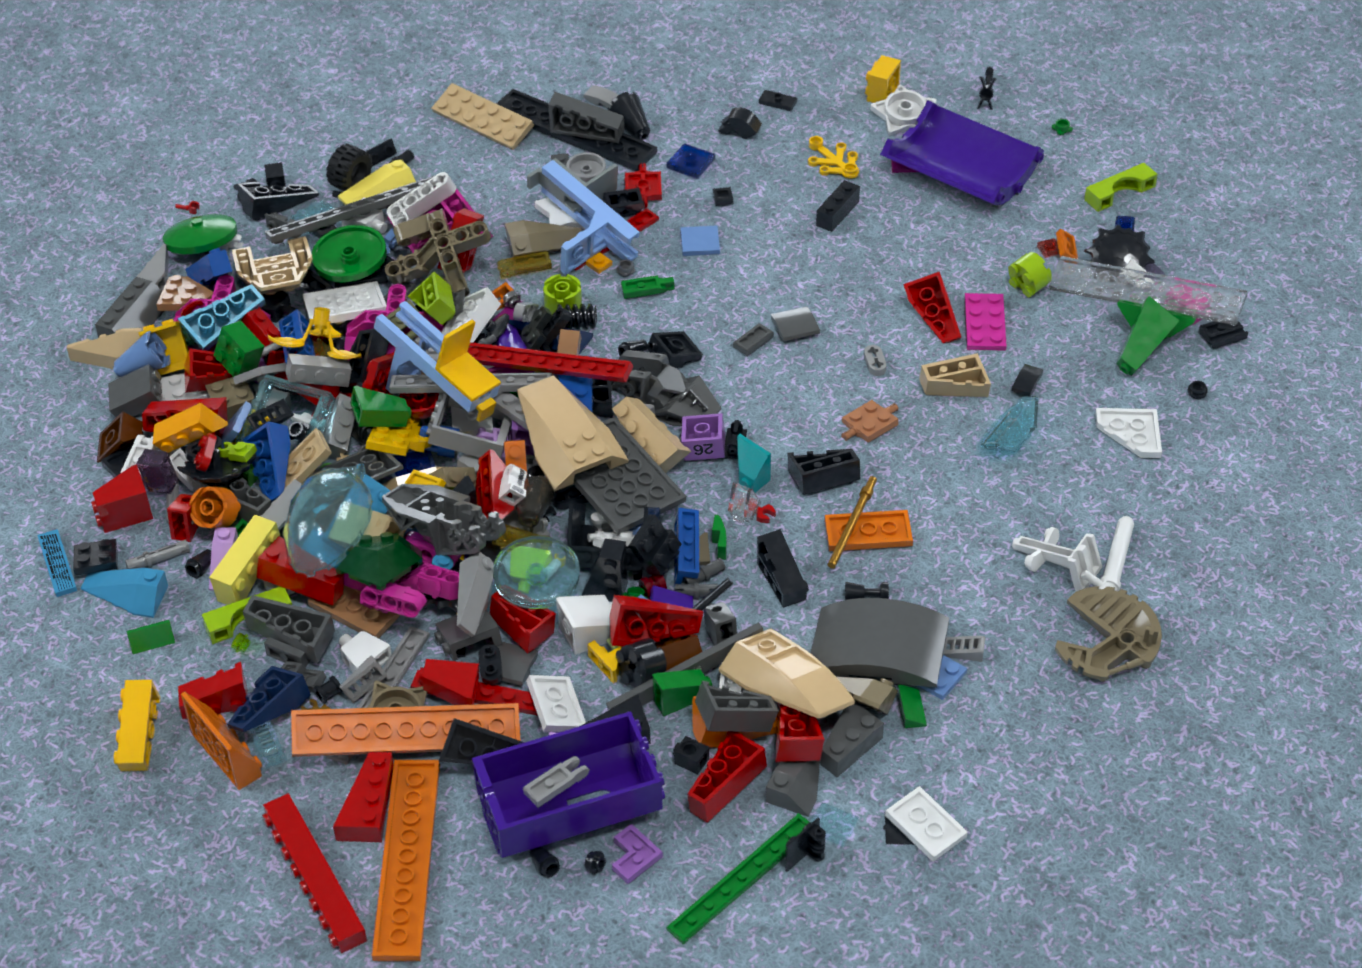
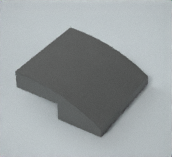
M808 307L771 314V320L777 327L778 335L783 341L820 333L819 326Z
M502 642L501 645L497 646L500 649L503 678L501 681L522 686L530 674L531 666L538 657V650L533 649L530 653H526L518 645Z

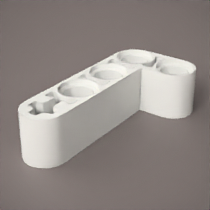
M441 172L390 205L387 209V214L394 226L417 218L451 196L456 191V185L447 173Z

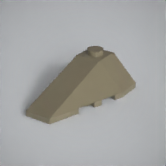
M526 220L504 224L512 260L561 251V246L566 241H570L582 231L578 227Z
M837 677L854 698L855 702L884 714L889 713L898 692L896 688L892 687L893 682L883 678L877 681L866 678Z

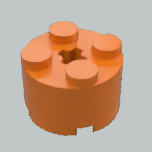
M212 486L196 490L191 497L189 505L192 506V513L190 515L194 523L200 527L212 529L228 528L236 520L241 509L240 502L231 490Z

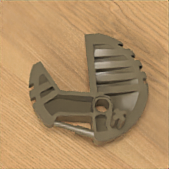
M1099 586L1076 591L1067 599V604L1106 639L1093 648L1057 640L1055 651L1066 664L1068 659L1072 661L1073 670L1078 672L1080 666L1084 668L1082 675L1099 679L1102 682L1108 680L1110 675L1126 669L1130 670L1140 665L1142 668L1148 669L1159 652L1162 639L1159 620L1151 607L1143 600L1141 602L1138 601V596L1134 594L1128 595L1126 590L1120 589L1115 591V587L1107 586L1104 589H1099ZM1126 659L1130 660L1129 662H1126L1124 665L1118 666Z

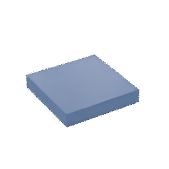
M717 225L681 227L683 256L720 254Z
M247 401L229 420L228 426H226L221 437L223 449L225 448L224 442L232 443L240 433L252 407V404Z

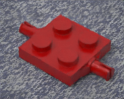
M641 163L639 171L625 172V190L639 188L645 208H647L648 201L662 200L661 171H646L647 165L643 163L642 168Z

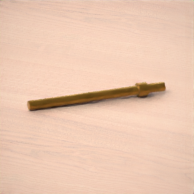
M870 476L866 485L862 487L859 493L860 498L827 564L829 568L834 569L867 500H870L874 493L873 488L877 482L876 477Z

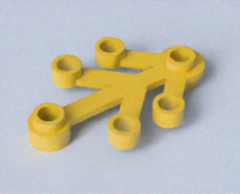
M812 136L809 138V148L819 151L826 157L818 158L811 156L808 158L809 166L823 165L819 168L821 175L827 176L830 173L842 174L846 178H855L859 175V168L855 164V161L858 159L857 152H848V163L843 162V155L846 151L845 143L839 142L836 144L837 153L834 155L823 146L822 137Z

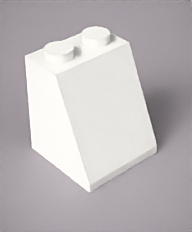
M605 595L556 598L558 626L575 655L588 651L587 644L594 640L600 646L607 643L606 640L611 637L610 611L612 602H609Z

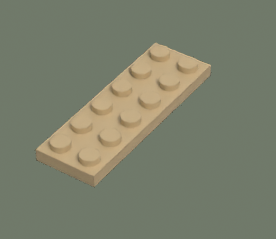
M453 83L450 84L431 108L433 112L512 150L520 144L534 126L533 121Z

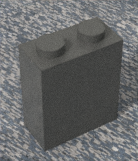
M148 364L108 383L109 411L115 417L119 416L122 412L135 416L142 413L151 402L161 401L160 373Z

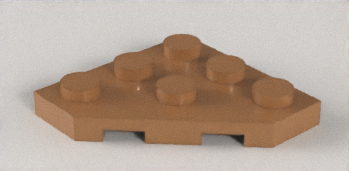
M171 276L168 278L156 304L157 311H178L190 299H211L213 291L188 276Z

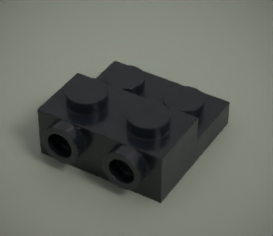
M684 331L652 333L647 345L650 353L667 355L669 364L674 368H682L685 361H700L703 355Z
M649 514L628 546L649 575H663L669 571L670 567L668 565L671 560L679 555L680 551L678 549L682 544L672 529H665L655 514Z

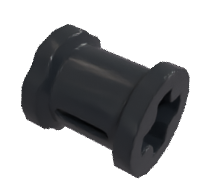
M334 676L329 677V681L324 684L316 685L313 689L316 697L323 704L333 695L343 692L340 688L341 684Z

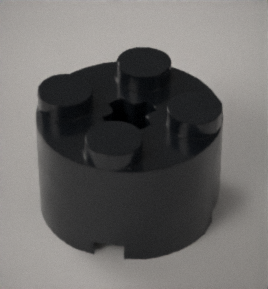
M646 638L625 645L616 652V659L619 662L621 681L625 685L629 684L635 688L652 679L653 674L666 672L667 663L661 647L657 648L654 645L656 641Z

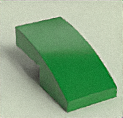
M715 515L712 527V543H718V558L726 560V530L720 516Z

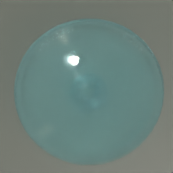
M546 536L524 537L510 543L498 554L493 567L494 583L498 592L507 601L516 606L527 609L549 608L556 605V598L571 596L575 591L580 578L579 561L573 550L557 539Z

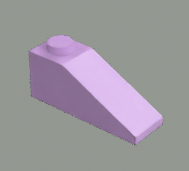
M215 528L212 541L210 576L238 538L236 528ZM209 580V590H214Z

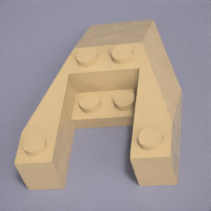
M306 236L287 239L290 253L253 260L250 247L232 250L237 277L247 285L252 284L261 295H273L278 291L284 290L288 292L299 288L313 260Z

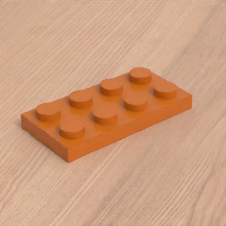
M908 510L862 512L844 550L913 546ZM852 513L825 515L824 521L829 551H834Z

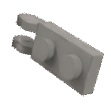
M573 756L524 786V794L537 807H540L574 783L581 781L588 775L589 769L582 765L573 771L580 763V760Z

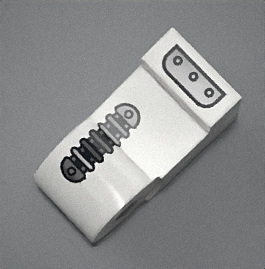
M509 464L503 472L498 499L512 506L517 505L526 497L524 481L527 472L513 464ZM511 492L512 498H509L506 495Z

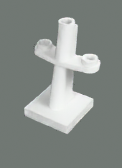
M1055 527L1046 529L1044 542L1023 536L1014 539L1012 544L1013 550L1029 554L1025 558V567L1035 572L1045 561H1049L1069 568L1075 591L1088 588L1091 584L1081 577L1083 570L1086 569L1097 576L1102 568L1093 534L1086 533L1076 549L1056 545L1059 539V530Z

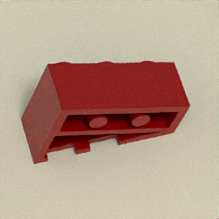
M189 348L184 365L185 393L206 391L205 385L233 377L215 358L214 352Z

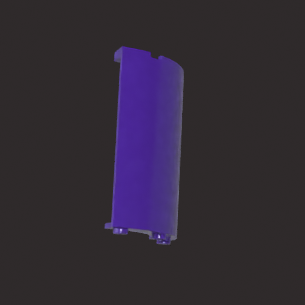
M927 100L923 110L916 119L917 125L914 128L910 127L902 135V139L887 138L880 155L994 205H1002L1008 202L1016 193H1021L1024 184L1032 175L1037 164H1040L1044 158V150L1042 148L1035 147L961 116Z

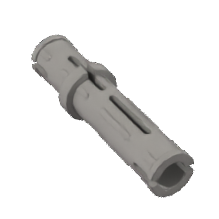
M185 539L155 551H145L142 555L125 560L127 569L150 568L158 562L189 553L190 548Z

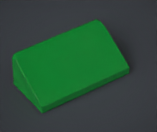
M170 620L126 631L132 654L175 643Z
M898 685L897 694L904 728L926 727L927 723L920 691L905 685Z

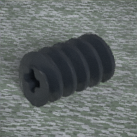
M590 303L586 309L585 305L581 304L578 309L577 305L573 304L572 309H570L569 304H565L564 309L571 313V318L568 322L570 328H573L574 323L580 328L582 322H584L586 328H588L590 322H592L594 328L596 327V305L593 308Z

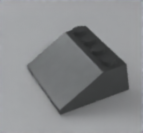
M364 449L315 470L306 480L309 489L322 503L348 493L361 472H364L374 480H379L402 470L403 465L390 453Z

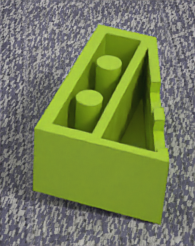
M435 272L407 296L441 325L446 321H450L456 313L451 286Z

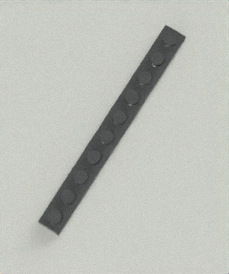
M434 176L264 231L266 238L272 244H279L284 242L285 239L297 238L303 233L315 232L321 227H330L342 220L349 221L357 215H367L375 209H385L387 205L395 203Z

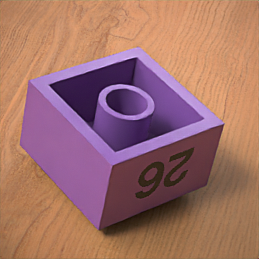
M722 413L682 417L681 443L692 451L684 457V461L725 458V427Z

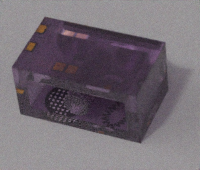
M144 449L136 464L148 491L171 494L179 479L167 451Z

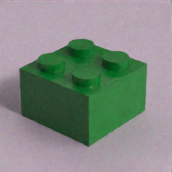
M240 320L221 328L214 356L227 369L228 373L234 377L258 368L264 345Z

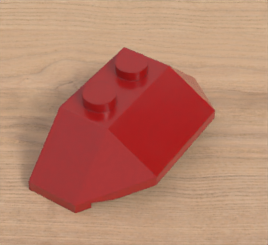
M489 449L478 459V465L480 466L475 486L477 505L482 507V513L487 519L488 514L495 511L499 512V518L503 519L514 510L515 506L498 499L501 479L507 466L494 450ZM510 492L506 496L512 498V493Z

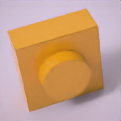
M600 252L586 261V265L598 274L613 265L612 260Z

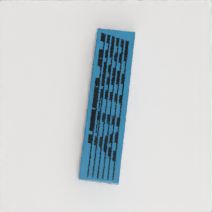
M58 529L37 535L56 597L76 592L77 588Z

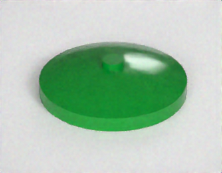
M223 214L200 215L180 221L168 228L163 234V242L166 244L167 250L172 253H202L225 245L236 236L238 229L235 220L230 216Z
M348 225L334 229L322 236L312 250V262L316 272L323 278L335 282H351L365 278L379 269L387 256V247L383 236L377 230L363 225Z

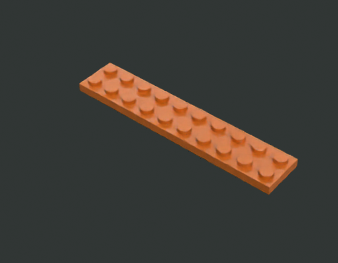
M519 704L291 710L292 757L368 754L369 752H442L454 718L520 741Z
M394 760L372 948L373 961H421L440 774L439 760Z

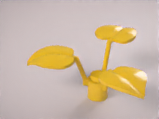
M314 308L313 319H310L303 338H273L268 335L272 342L284 347L304 346L308 334L323 336L329 339L331 351L327 352L328 356L342 360L357 359L362 356L361 353L355 354L334 348L332 338L341 337L342 334L332 327L329 321L330 309Z

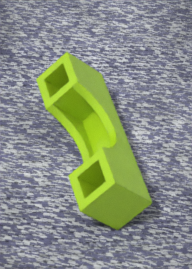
M1143 162L1086 187L1084 200L1097 212L1102 211L1113 205L1114 193L1118 191L1134 190L1143 193L1156 187L1158 174Z
M280 586L253 595L292 605L286 589ZM251 597L202 614L204 626L212 644L233 637L236 626L245 620L243 610Z

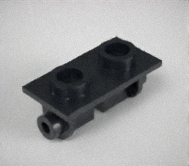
M392 138L366 151L372 158V166L397 154Z
M735 420L731 423V428H727L725 458L737 459V436L739 434L747 436V429H743V425L739 420Z

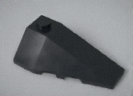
M260 182L237 183L242 209L253 220L265 218V214L280 213L319 196V192L311 185L288 184L287 187L277 185V183H271L270 186H260Z

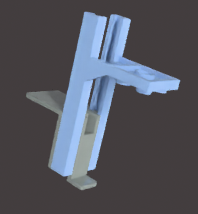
M556 158L542 166V169L539 167L527 175V187L529 189L540 184L543 194L586 229L561 246L560 271L565 275L605 247L609 248L622 260L632 261L638 257V251L630 244L632 239L639 237L640 232L602 201L604 193L617 190L618 165L613 164L587 183Z

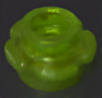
M238 633L231 644V648L235 649L236 653L240 650L244 652L251 642L248 640L249 635Z

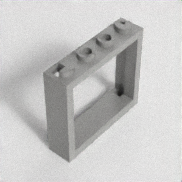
M440 393L426 432L427 435H430L428 443L476 457H481L489 449H492L501 459L504 441L507 439L512 419L496 408L493 414L489 416L503 420L497 442L440 427L447 405L464 409L447 393ZM474 409L471 412L478 413L479 411L477 409Z

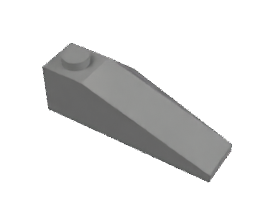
M480 551L460 562L457 626L470 637L475 636L492 595L494 562Z

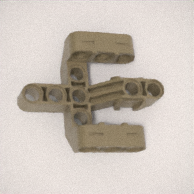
M441 208L438 211L430 214L427 213L394 226L393 232L398 246L418 244L419 241L430 239L420 250L416 249L414 253L406 256L401 254L397 260L391 261L386 265L385 272L391 283L402 284L422 276H427L440 261L445 278L442 279L451 286L452 294L455 292L459 293L465 289V296L469 295V287L457 254L485 245L490 241L491 234L483 221H476L449 230L444 210Z

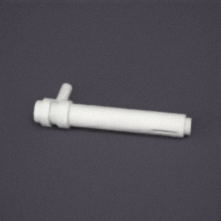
M1123 516L1117 522L1103 577L1099 579L1086 569L1081 573V577L1092 585L1099 586V589H1104L1108 586L1115 587V591L1120 590V578L1134 528V522L1131 517Z

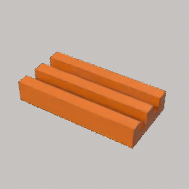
M1059 229L1056 232L1060 258L1063 259L1065 257L1067 262L1071 260V264H1076L1078 262L1075 238L1063 229Z

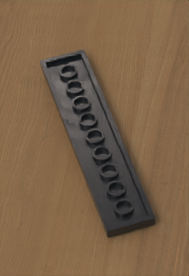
M512 89L496 103L533 121L534 126L532 129L588 152L598 154L605 159L635 171H639V165L642 163L643 167V163L646 164L657 153V146L625 133L622 134L619 143L550 133L549 103L515 89Z

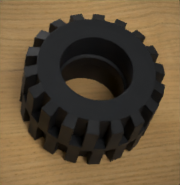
M351 144L341 145L340 148L338 147L332 153L326 168L327 181L330 185L346 191L371 174L372 158L369 153Z

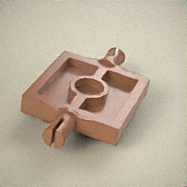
M870 400L843 416L842 423L849 430L841 434L842 438L847 441L851 437L857 436L869 443L898 425V418L892 415V413L898 411L897 404L893 403L887 408H883L873 400Z

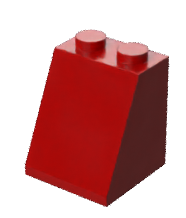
M137 464L92 492L95 501H91L94 514H99L95 516L98 528L103 527L104 533L153 519L148 496Z

